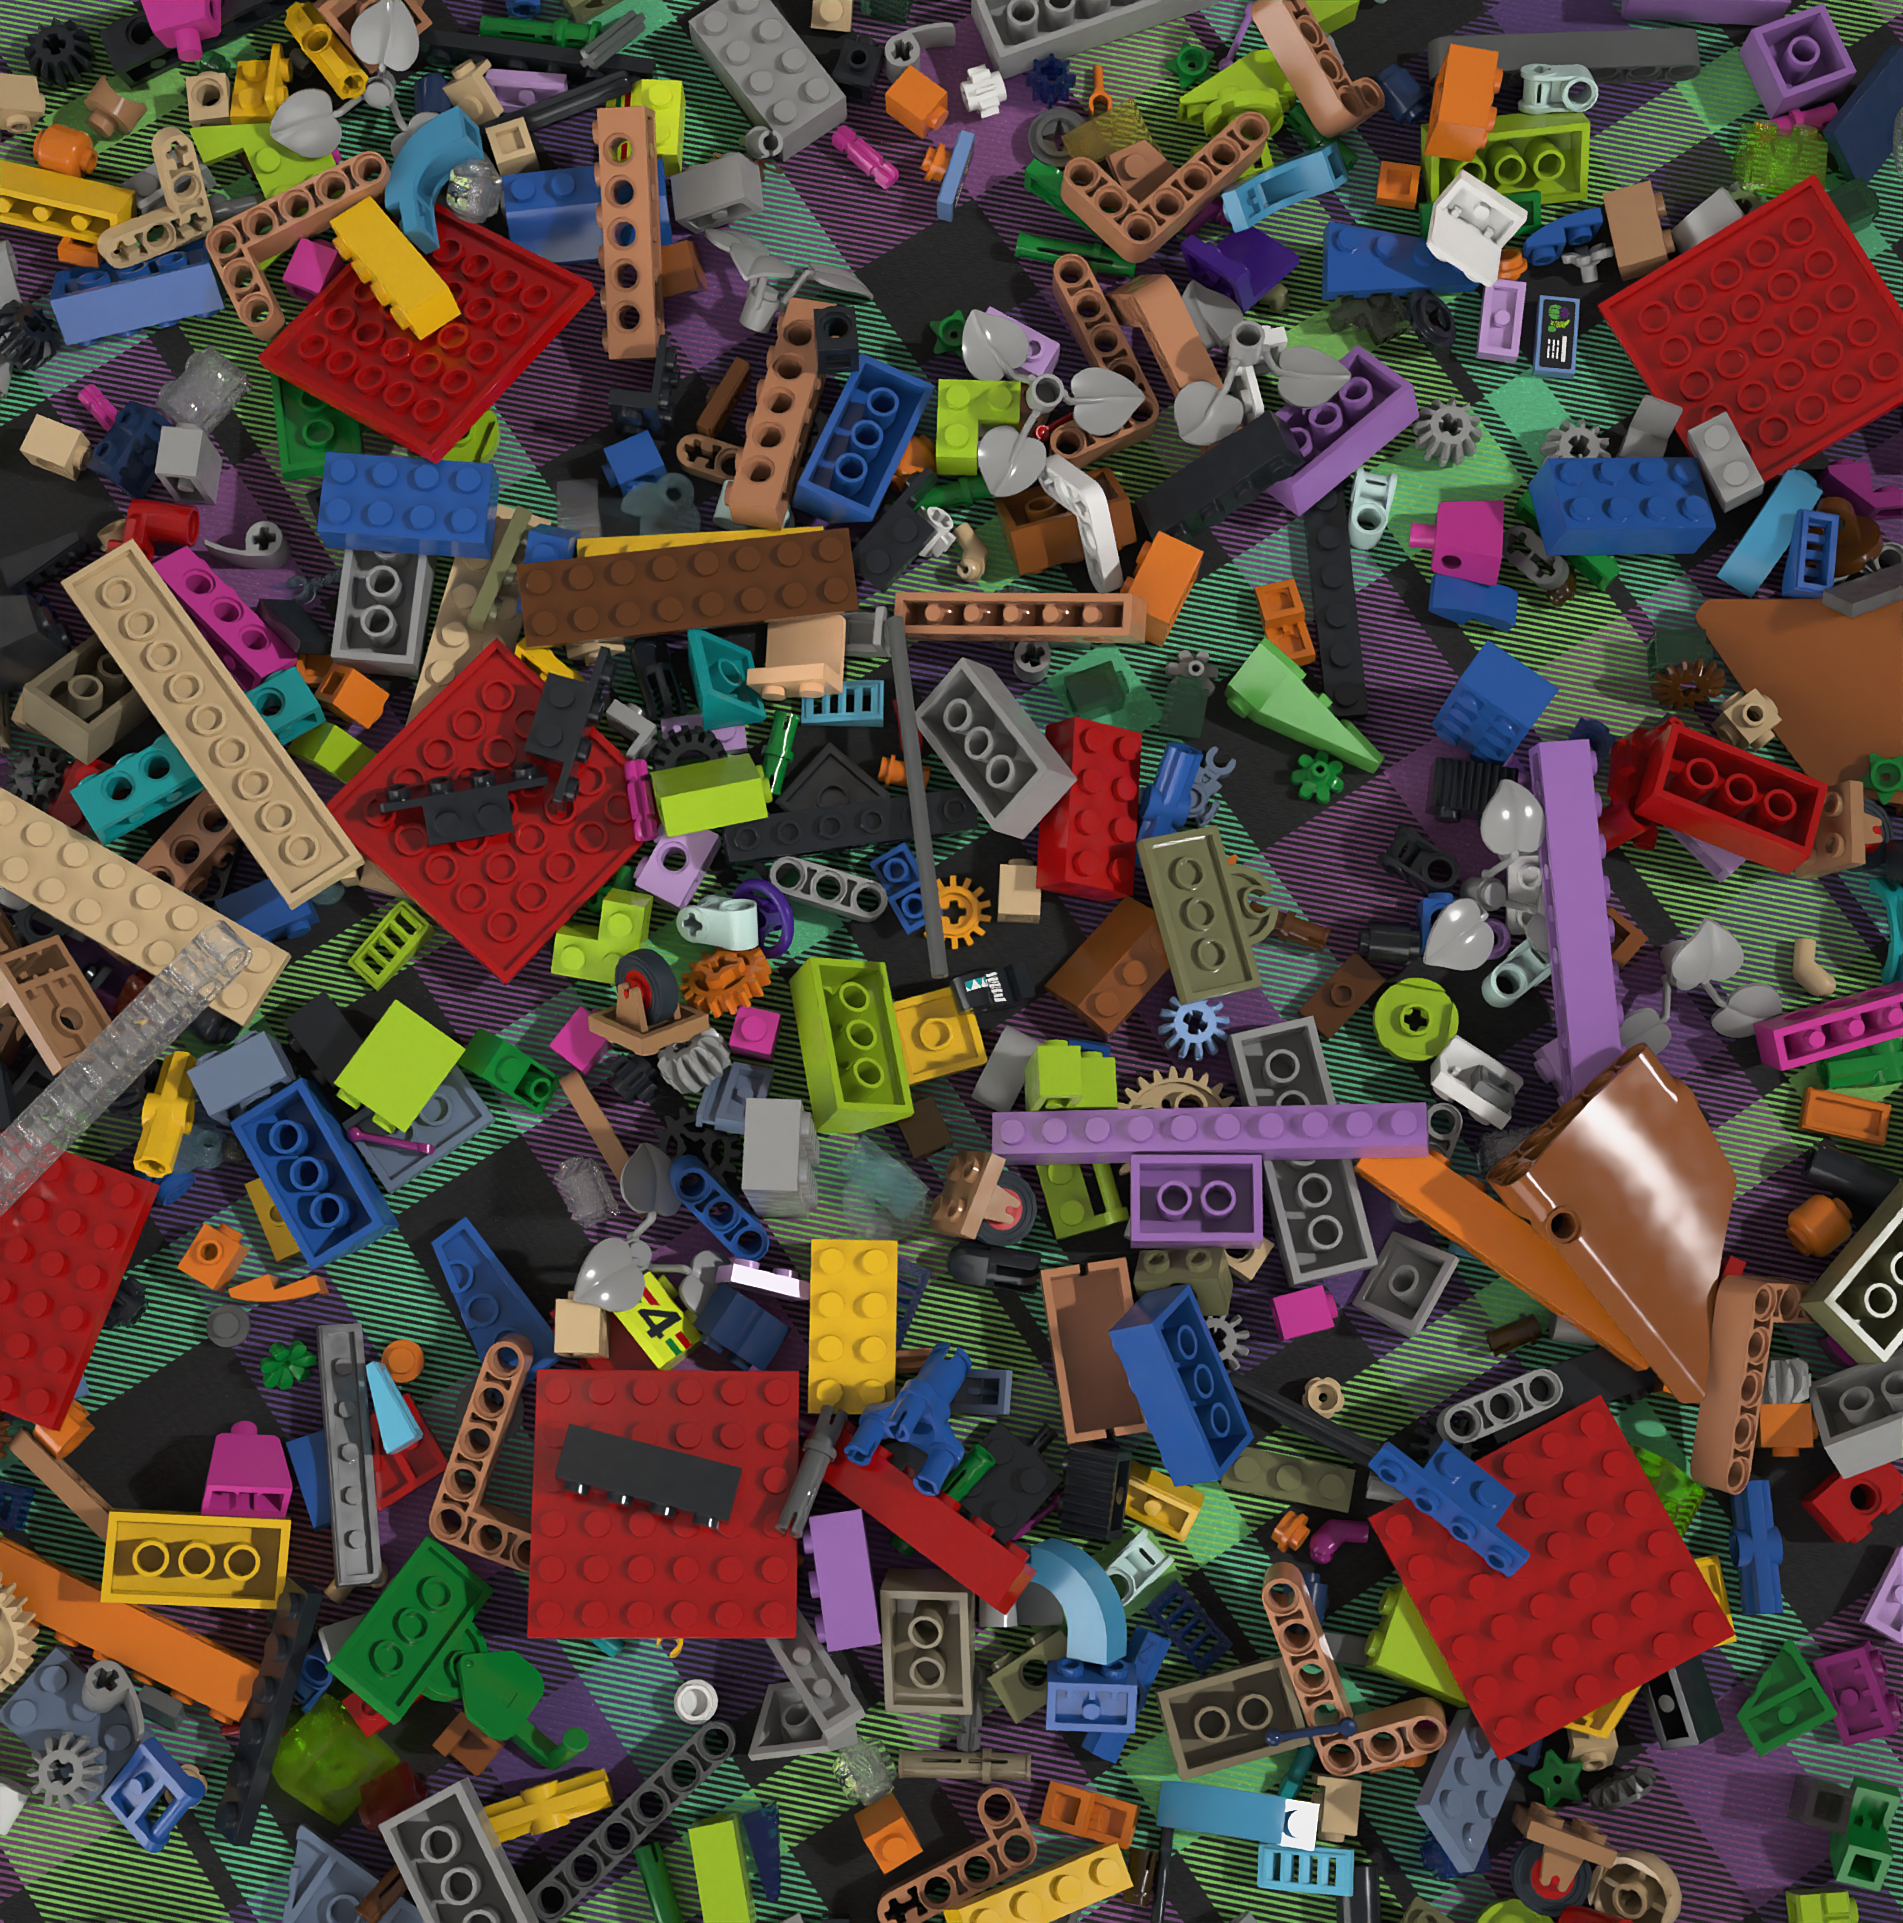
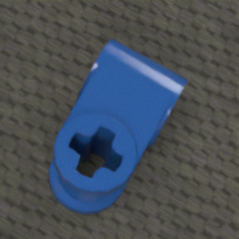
M320 1638L306 1652L293 1696L302 1704L301 1711L305 1714L333 1685L332 1682L336 1678L325 1668L328 1663Z

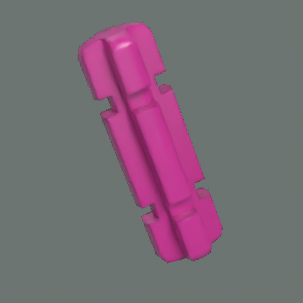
M845 125L840 126L831 137L832 145L841 153H848L847 158L869 177L874 175L876 177L874 181L883 189H889L899 177L898 169L888 161L883 162L884 157L862 138L856 139V133Z
M89 384L78 393V399L108 433L115 422L118 411L96 385Z
M643 759L625 762L624 772L626 781L630 782L627 790L632 819L636 820L633 825L635 838L637 841H651L657 838L658 828L656 820L652 818L654 817L655 810L650 781H646L649 776L647 762Z

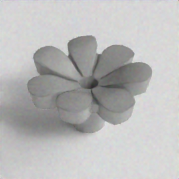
M1599 243L1592 246L1589 250L1587 245H1582L1574 248L1575 253L1562 254L1561 258L1564 264H1573L1581 268L1582 282H1593L1598 280L1597 264L1604 258L1612 257L1614 255V247H1606V243Z
M1183 650L1177 654L1179 663L1171 662L1167 664L1165 673L1167 676L1174 678L1168 684V688L1173 694L1184 690V700L1188 703H1194L1197 700L1199 691L1207 697L1214 693L1215 687L1210 680H1216L1219 676V671L1216 666L1207 665L1209 661V654L1201 650L1193 657L1188 650Z

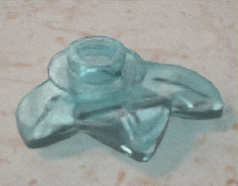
M679 473L665 474L656 483H638L626 494L621 504L622 512L641 517L640 535L698 533L701 528V514L692 503L694 487L686 476ZM669 488H676L680 491L681 498L672 501L667 497L666 491Z
M195 1106L192 1130L189 1135H183L172 1173L186 1174L196 1167L204 1169L215 1168L224 1162L229 1155L230 1141L228 1137L216 1129L215 1120L209 1117L207 1111L201 1107ZM203 1144H209L214 1147H206Z

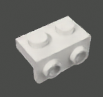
M1454 1035L1430 1066L1433 1090L1442 1099L1450 1103L1456 1100L1468 1108L1469 1114L1483 1125L1491 1123L1502 1130L1511 1119V1110L1506 1114L1472 1092L1471 1074L1478 1065H1484L1513 1084L1515 1095L1523 1086V1078L1461 1037Z

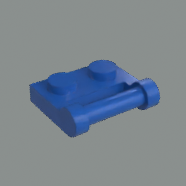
M152 1737L139 1746L102 1795L101 1799L144 1849L151 1853H157L168 1843L170 1839L169 1833L189 1807L196 1806L204 1797L206 1788L201 1780L188 1776L159 1741ZM169 1789L175 1798L158 1820L153 1823L147 1814L164 1792Z

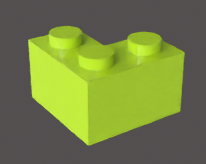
M939 379L936 436L937 475L977 476L978 437H983L988 431L1002 425L1011 426L1019 432L1021 382Z
M612 888L603 899L600 926L569 921L560 927L555 936L551 973L615 985V968L619 959L637 949H646L654 895Z
M1048 1040L1036 1047L1024 1067L1026 1112L1116 1110L1118 1107L1115 1057H1103V1054L1097 1051L1081 1052V1046H1068V1042L1065 1040Z

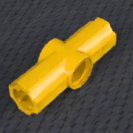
M296 1L286 10L287 16L283 23L300 44L302 51L319 69L342 100L347 98L357 99L366 91V82L369 77L310 1L306 3Z
M174 1051L173 1054L165 1056L154 1093H148L144 1101L142 1110L143 1130L133 1162L135 1169L142 1171L148 1177L163 1178L164 1175L172 1173L183 1135H189L193 1127L196 1090L186 1071L197 1066L195 1063L197 1058L193 1057L189 1052Z
M605 1768L579 1774L574 1776V1778L561 1782L556 1779L520 1791L521 1795L483 1806L500 1843L528 1833H532L533 1836L569 1824L571 1819L614 1806L615 1803L609 1777Z

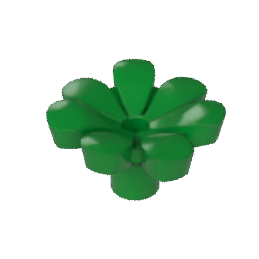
M1319 751L1315 755V759H1312L1307 754H1303L1297 760L1301 770L1291 773L1290 782L1293 785L1302 784L1298 791V796L1301 799L1309 800L1313 794H1316V800L1319 804H1327L1330 801V790L1340 793L1344 788L1343 781L1336 777L1344 770L1342 763L1339 760L1328 762V753L1324 751Z
M301 1341L292 1342L288 1348L284 1342L272 1344L269 1349L272 1357H265L260 1362L261 1372L265 1373L263 1376L265 1387L272 1389L278 1384L281 1390L289 1389L293 1385L294 1377L301 1383L305 1382L311 1375L307 1367L316 1364V1356L311 1351H306L307 1347Z

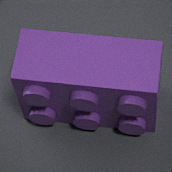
M1131 1155L1130 1248H1261L1263 1243L1262 1155Z
M856 1509L808 1517L810 1526L804 1527L803 1542L805 1553H814L816 1570L808 1572L812 1598L820 1597L822 1614L815 1616L818 1643L826 1642L828 1652L881 1644L882 1631L864 1510Z

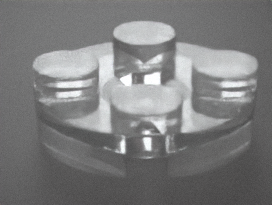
M893 1158L875 1159L862 1164L850 1175L842 1191L843 1212L846 1221L858 1236L866 1240H898L900 1242L911 1236L918 1229L926 1211V1191L922 1180L911 1167ZM880 1190L885 1194L892 1192L896 1196L892 1201L894 1209L888 1213L884 1208L876 1210L872 1205L877 1201L875 1194Z

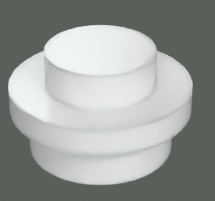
M689 1680L682 1684L675 1694V1711L686 1723L702 1724L708 1721L717 1710V1693L713 1686L704 1680Z

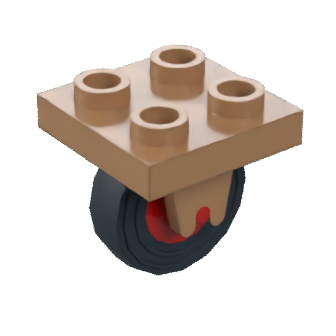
M1848 780L1828 787L1811 856L1795 869L1796 878L1810 880L1843 870L1851 872L1870 871L1886 862V844L1889 840H1894L1892 823L1880 805L1863 797V782Z
M645 948L632 951L618 961L615 968L617 1005L588 1015L589 1031L606 1038L611 1043L624 1046L641 1056L654 1055L659 1052L660 1048L673 1043L687 1042L692 1039V1036L709 1030L708 1013L678 1001L677 982L671 967L656 951Z
M958 1150L957 1155L951 1158L946 1167L945 1177L947 1180L942 1193L934 1199L929 1212L931 1221L928 1229L942 1235L977 1239L982 1244L1005 1247L1013 1245L1026 1237L1035 1224L1037 1214L1036 1197L1028 1182L1015 1173L1002 1171L1006 1159L989 1152Z
M1531 1802L1529 1808L1516 1804L1511 1821L1527 1840L1519 1845L1512 1857L1510 1878L1514 1892L1527 1908L1539 1915L1558 1917L1561 1916L1566 1907L1572 1904L1581 1906L1591 1887L1592 1872L1589 1861L1609 1869L1613 1868L1618 1852L1607 1841L1608 1836L1598 1831L1599 1826L1584 1819L1573 1817L1572 1823L1566 1822L1563 1818L1556 1816V1810L1543 1804Z

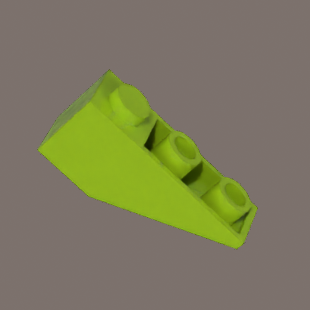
M1255 50L1179 99L1177 122L1203 123L1202 116L1204 110L1209 104L1218 99L1217 94L1221 89L1229 86H1237L1241 90L1274 88L1278 91L1283 113L1289 109H1294L1297 95L1271 50Z

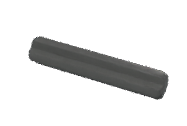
M631 10L580 50V54L583 57L580 61L581 65L584 68L590 66L593 70L598 69L646 29L643 23L646 19L645 15L642 12L637 15Z

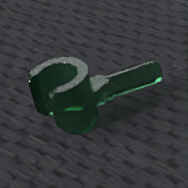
M206 51L200 59V70L196 76L206 71L226 73L227 75L231 63L226 60L225 56L215 51ZM186 87L181 92L185 98H187Z

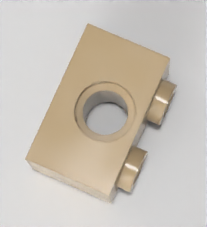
M568 1291V1299H556L554 1353L564 1358H609L610 1311L591 1304L574 1301V1291Z

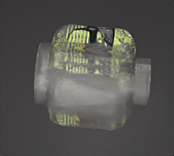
M469 158L466 164H460L451 169L446 196L447 205L454 210V215L457 218L472 223H483L487 217L493 216L498 211L502 178L495 171L491 170L489 162L482 159Z
M857 1735V1744L839 1749L841 1754L834 1760L832 1770L847 1799L853 1802L861 1801L864 1806H867L893 1791L894 1786L892 1783L896 1779L897 1768L881 1740L876 1738L863 1740L861 1735Z

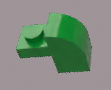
M1854 1776L1845 1802H1837L1831 1823L1829 1854L1836 1881L1880 1892L1894 1856L1887 1833L1901 1799L1898 1787Z

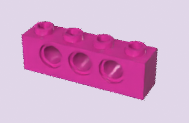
M188 546L152 564L242 691H250L263 684L266 678L276 671L288 670L296 666L299 656L266 625L265 621L257 613H254L238 597L232 587L226 585L210 569L205 560L199 558Z
M1903 980L1753 1023L1761 1062L1784 1071L1903 1036Z

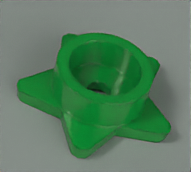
M1183 42L1178 56L1167 61L1165 67L1179 76L1180 89L1185 91L1195 82L1204 83L1213 77L1208 66L1214 57V52L1204 51L1200 47L1191 46L1188 42ZM1194 64L1195 68L1189 69L1188 65Z
M956 310L952 316L946 317L942 321L930 322V327L938 338L933 350L936 355L953 352L963 359L962 333L966 320L961 310ZM956 333L958 337L953 339L950 335Z
M1871 753L1869 755L1870 771L1859 781L1863 782L1864 788L1875 790L1881 804L1887 805L1896 791H1903V755L1893 759H1885L1876 753ZM1889 774L1891 778L1889 781H1884L1882 776Z
M1548 1749L1545 1753L1543 1768L1531 1772L1528 1776L1531 1782L1543 1789L1546 1806L1552 1808L1562 1798L1574 1801L1583 1800V1795L1578 1786L1579 1774L1583 1764L1581 1762H1569L1560 1759L1552 1749ZM1556 1775L1561 1777V1783L1559 1784L1554 1781Z

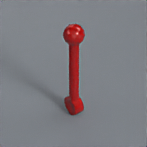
M1073 412L1047 426H1036L1032 431L1033 438L1041 442L1049 439L1050 433L1057 427L1074 420Z

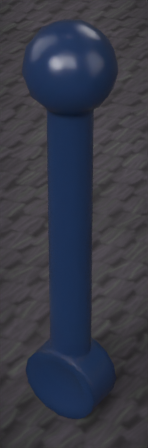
M1343 1717L1337 1724L1283 1732L1272 1728L1265 1733V1742L1275 1747L1285 1740L1340 1732L1344 1736L1350 1737L1356 1733L1357 1724L1351 1717Z

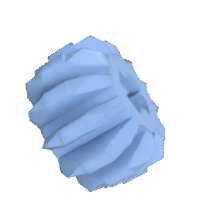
M1172 996L1169 1003L1173 1010L1162 1009L1159 1017L1168 1023L1158 1027V1034L1172 1035L1165 1042V1049L1170 1050L1178 1044L1181 1046L1177 1056L1178 1059L1184 1060L1189 1049L1192 1050L1193 1058L1196 1062L1203 1059L1202 1047L1212 1056L1217 1054L1218 1047L1214 1041L1224 1043L1228 1038V1034L1218 1028L1225 1027L1230 1022L1227 1016H1215L1223 1007L1221 1001L1215 1002L1211 1007L1206 1005L1208 1000L1181 1006L1179 998ZM1192 1017L1198 1018L1200 1020L1199 1027L1204 1029V1032L1198 1029L1196 1034H1190L1187 1032L1189 1025L1183 1022V1020L1186 1019L1187 1022H1190Z

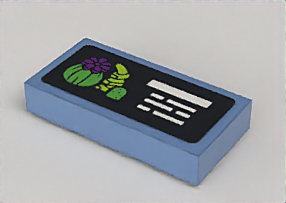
M964 130L958 133L937 198L938 219L952 222L974 155V133Z
M1539 296L1537 300L1532 376L1572 379L1574 377L1580 299Z

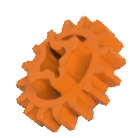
M716 946L715 953L709 955L703 952L701 953L702 961L689 963L688 966L691 972L681 975L684 984L679 987L689 1006L708 1014L712 1011L714 1018H719L723 1012H729L731 1015L736 1014L737 1007L740 1005L747 1008L750 1007L751 1002L749 999L753 997H762L764 993L761 987L770 985L771 981L768 975L772 973V970L760 947L733 951Z

